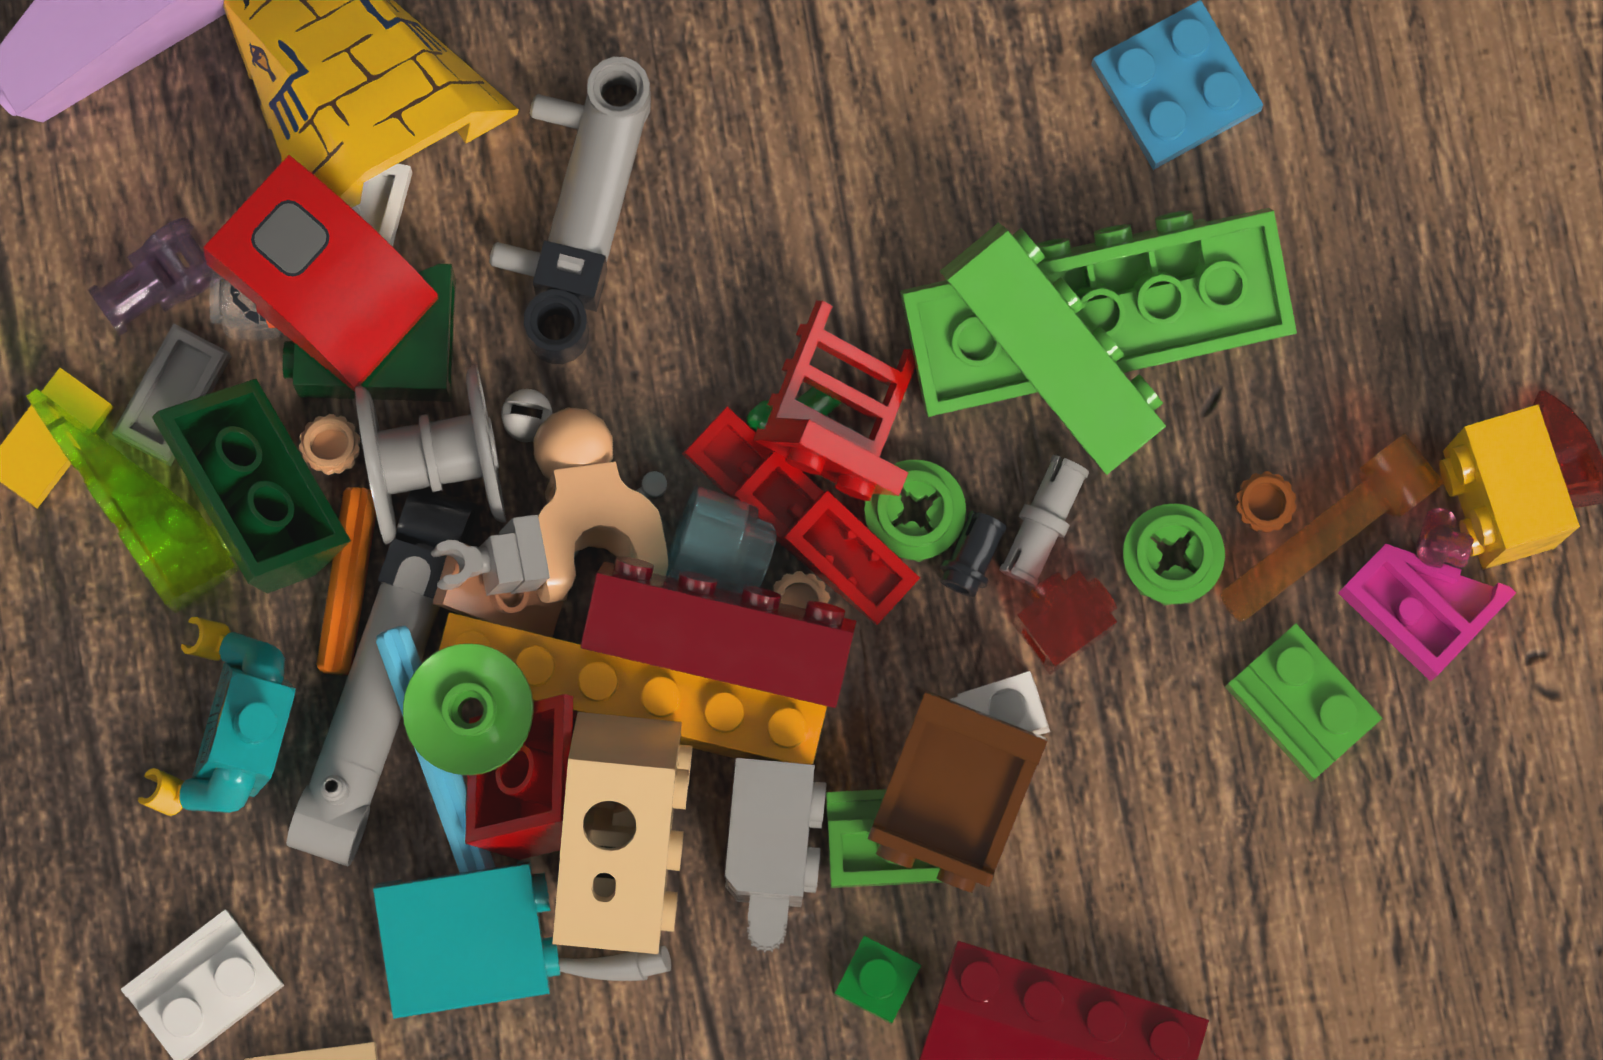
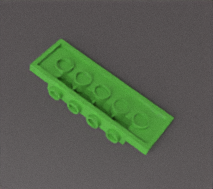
M1270 208L1212 221H1206L1203 218L1194 220L1192 211H1177L1156 217L1157 229L1132 234L1131 225L1122 224L1094 231L1095 243L1071 248L1069 238H1058L1036 244L1045 256L1037 264V267L1051 284L1062 277L1085 306L1076 315L1087 329L1093 332L1097 327L1101 326L1123 352L1124 356L1115 362L1123 373L1297 334L1275 213ZM947 280L900 290L924 410L928 417L1037 393V390Z

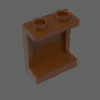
M926 690L867 838L879 843L875 854L907 868L913 867L915 859L939 867L940 870L936 877L938 880L967 892L973 893L976 883L990 887L1017 814L1048 742L1047 738Z

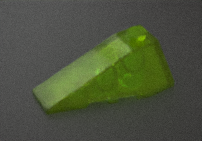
M38 389L26 395L65 456L84 478V483L111 523H114L119 530L117 534L164 604L174 613H177L239 571L231 559V553L213 523L208 525L197 510Z

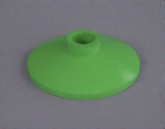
M480 644L453 645L431 655L413 674L406 688L403 701L404 725L414 748L433 766L458 775L483 774L507 763L517 754L526 741L534 715L531 688L518 665L500 651ZM471 699H478L484 708L483 716L475 723H467L462 716L464 704Z

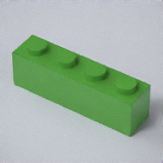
M998 222L941 269L940 273L1089 456L1108 475L1166 427L1155 413V410L1163 402L1140 374L1131 381L1125 376L1115 363L1124 354L1101 326L1097 327L1093 332L1087 329L1076 315L1085 306L1062 277L1052 284L1037 267V264L1045 256L1027 233L1020 228L1012 235Z

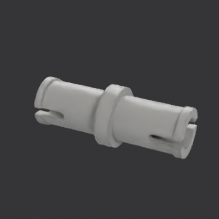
M1052 455L1051 463L1032 504H1024L1019 515L1024 521L1004 564L999 569L1005 575L1024 584L1026 582V584L1032 587L1037 586L1038 578L1057 537H1065L1070 526L1065 520L1084 479L1089 474V471L1083 466L1057 455Z

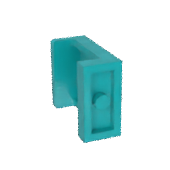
M530 859L517 861V864L406 882H403L402 879L376 883L373 888L393 1019L550 994L549 977L561 975L557 945L552 944L553 937H542L539 913L551 911L545 872L533 874Z

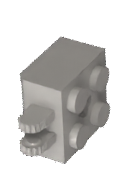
M736 758L725 870V888L737 902L749 903L748 940L751 941V946L757 948V951L763 950L765 953L766 951L773 952L775 948L779 949L780 943H784V936H786L784 929L787 928L789 906L801 907L803 892L816 893L820 848L808 847L809 828H822L826 783L813 782L815 765Z

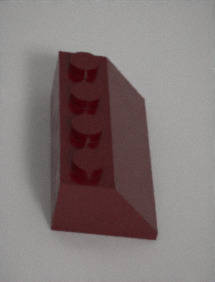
M616 557L615 564L604 562L598 570L581 649L832 708L837 707L857 622L856 620L844 618L845 610L843 608L818 601H808L806 609L780 603L782 596L779 593L760 587L745 586L743 587L742 594L717 588V579L695 572L682 571L679 573L678 579L653 573V564L631 557Z
M957 941L953 947L919 1060H1198L1209 1020Z

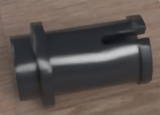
M970 511L950 560H943L940 564V569L944 572L940 582L957 593L975 597L979 588H986L989 580L984 575L1007 527L994 517L981 512Z

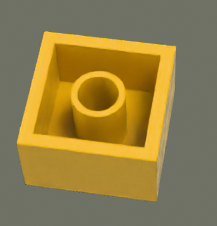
M1539 405L1464 426L1443 450L1445 459L1439 462L1441 478L1449 496L1458 495L1465 519L1459 522L1462 541L1471 557L1478 555L1482 570L1555 549L1580 527Z

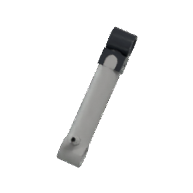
M428 487L410 491L399 520L396 537L391 541L378 578L380 588L310 783L304 789L295 809L287 835L286 843L288 847L347 867L351 865L361 843L369 817L370 804L402 716L376 644V637L383 631L397 626H406L410 630L420 660H422L440 609L444 610V608L432 603L447 555L433 557L431 551L439 543L446 540H457L467 544L476 516V503L440 491L432 492V489Z

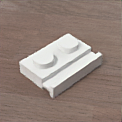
M225 909L121 988V990L138 1010L140 1016L173 1060H188L277 992L284 984L249 937L243 932L230 912Z

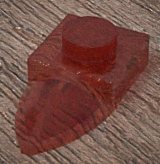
M1545 390L1539 391L1533 406L1539 405L1573 508L1603 504V456L1594 437L1585 423L1570 407Z

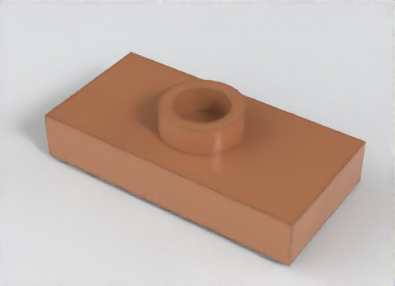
M446 557L440 580L445 575L458 574L459 565L453 557ZM480 574L468 578L461 586L452 590H442L437 587L432 604L466 617L552 638L563 601L544 603L539 600L536 591L516 594L509 592L486 596L483 575Z

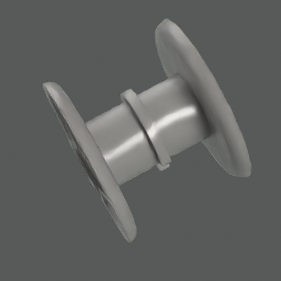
M477 364L472 365L466 373L471 414L430 421L429 414L419 415V424L380 431L374 403L369 391L362 386L355 387L365 464L377 520L385 545L390 543L396 535L392 494L423 489L431 486L432 492L443 490L442 484L483 478L493 517L499 522H506L498 472L499 462L491 419L487 413Z

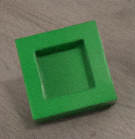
M863 936L834 995L892 1025L922 965Z

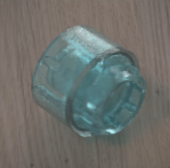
M696 485L682 512L668 551L666 576L678 579L679 573L682 571L700 573L717 579V588L741 594L745 586L761 587L774 550L777 532L771 523L757 519L758 506Z

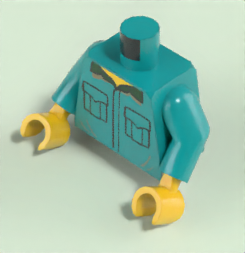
M191 617L188 622L198 625L199 638L194 646L181 644L182 651L185 654L219 661L222 659L225 663L223 664L192 778L184 781L156 768L149 769L144 775L145 778L156 782L157 787L149 798L139 797L138 802L168 816L176 815L182 808L189 811L235 812L244 807L249 796L255 797L271 779L296 690L287 679H284L285 658L276 646L237 632H231L224 623Z

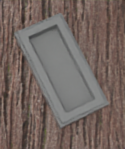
M173 324L113 430L112 434L114 437L171 466L175 457L152 416L159 410L212 393L232 357L230 352Z

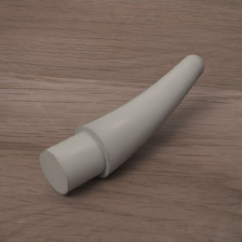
M665 946L659 947L658 954L626 952L597 958H559L560 972L598 980L642 981L647 980L648 976L671 970V959Z

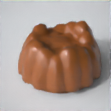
M1265 471L1261 475L1258 473L1252 474L1249 480L1242 482L1240 491L1235 494L1236 512L1240 514L1241 520L1249 524L1250 528L1254 531L1261 530L1264 533H1269L1272 530H1280L1285 523H1289L1292 520V514L1296 511L1294 503L1296 494L1291 490V484L1288 481H1284L1283 476L1279 474L1273 475L1270 471Z

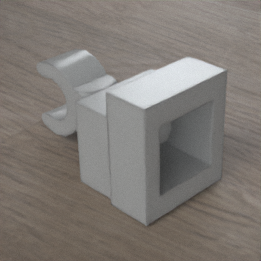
M538 515L512 518L499 531L500 535L490 536L479 548L477 546L467 547L457 540H446L439 543L431 551V555L433 557L444 555L453 557L458 562L459 572L455 575H445L437 583V587L442 590H452L461 586L468 578L482 574L486 596L509 592L516 594L536 591L550 578Z

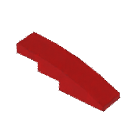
M728 406L725 407L686 448L682 455L792 555L872 623L878 625L915 585L920 577L828 490L823 492L801 470L788 464L785 461L786 457L754 441L756 432Z

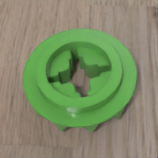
M905 460L895 463V466L909 472L902 488V492L906 497L910 496L916 503L923 499L928 501L935 495L938 497L932 501L931 507H929L925 515L931 532L928 533L924 526L920 528L915 521H910L905 525L901 523L896 527L893 526L904 511L901 494L899 496L873 494L871 501H865L864 518L868 529L899 558L921 562L945 553L961 534L966 518V503L960 485L947 470L935 463L925 460Z
M1164 504L1144 512L1130 527L1122 547L1125 574L1137 587L1140 595L1156 600L1164 606L1184 603L1191 604L1204 596L1218 581L1225 562L1224 543L1216 525L1201 511L1183 504ZM1188 534L1191 539L1186 545L1187 549L1183 557L1189 563L1188 567L1195 573L1193 574L1187 568L1182 569L1180 566L1174 565L1168 571L1164 570L1159 576L1156 571L1160 566L1158 563L1163 554L1157 548L1158 544L1151 537L1159 543L1163 542L1168 546H1172L1178 540L1182 541Z

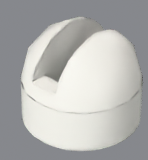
M521 389L512 393L505 400L501 411L503 425L508 434L522 442H533L539 425L553 414L548 399L542 393L533 389ZM516 405L543 410L542 418L511 414L512 406Z

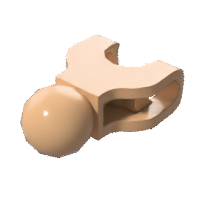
M570 407L550 415L539 425L534 437V459L542 474L549 479L545 490L547 504L543 507L538 518L550 578L536 590L539 600L544 603H552L567 599L568 591L573 586L576 577L574 553L587 547L604 548L617 557H631L647 561L654 565L653 573L666 576L668 555L659 511L649 499L641 493L628 488L621 480L616 462H611L613 459V437L604 420L587 409Z

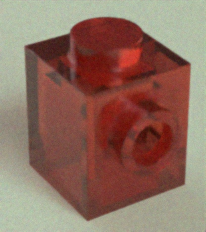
M1080 570L1064 580L1061 574L1057 572L1028 593V596L1034 603L1016 615L1013 625L1048 673L1052 675L1113 630L1117 620L1111 613L1117 609V605L1108 590L1097 578L1088 582Z

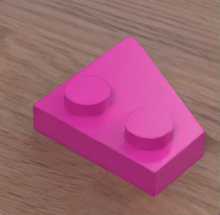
M1385 544L1338 594L1431 682L1505 606L1516 592L1510 586L1499 582L1493 587L1461 576V569L1441 562L1427 563L1417 558L1412 552Z

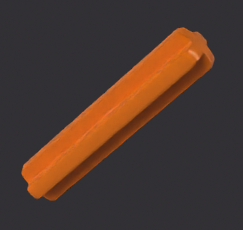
M348 487L343 492L339 521L351 542L332 561L316 662L319 671L326 674L348 675L354 660L376 520L372 493L367 488Z

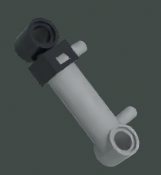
M611 57L602 60L593 68L588 78L587 97L584 105L541 94L534 96L530 108L532 118L578 129L547 241L544 240L541 253L500 242L495 243L491 250L489 259L491 266L534 277L533 286L536 297L529 302L524 312V328L533 353L539 359L549 364H565L574 361L584 352L589 342V325L585 309L597 312L608 271V256L643 126L650 113V82L646 71L637 62L627 57ZM617 84L626 85L636 93L634 100L622 107L612 106L606 103L602 97L607 89ZM555 314L569 317L574 322L571 333L560 340L548 339L539 331L542 322L547 317Z

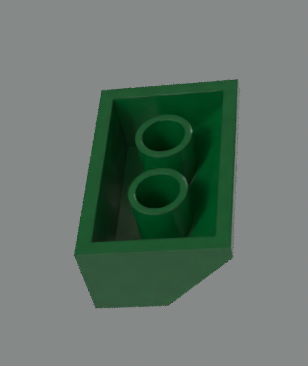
M257 379L159 410L152 416L248 584L268 594L313 577L351 542Z

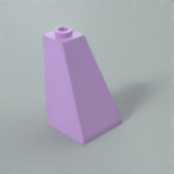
M34 0L0 44V104L12 116L17 115L43 123L226 14L223 8L224 0Z

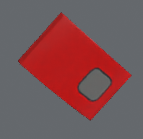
M290 155L280 163L203 247L206 264L255 303L258 314L353 391H355L356 386H360L438 300V294L369 223Z

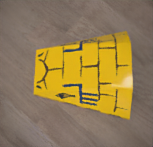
M394 0L223 1V8L249 78L253 79L259 95L261 110L268 129L272 130L279 149L281 162L288 155L292 156L351 208L361 203L364 182L454 131L458 132L466 144L518 115L519 109Z

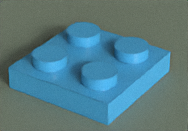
M1201 0L1095 56L1091 63V66L1153 170L1261 112L1264 105Z

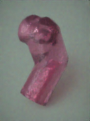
M1433 508L1427 512L1417 540V555L1422 563L1433 568H1443L1444 562L1451 563L1459 568L1464 567L1468 564L1474 539L1468 533L1454 531L1456 518L1451 511L1445 508Z

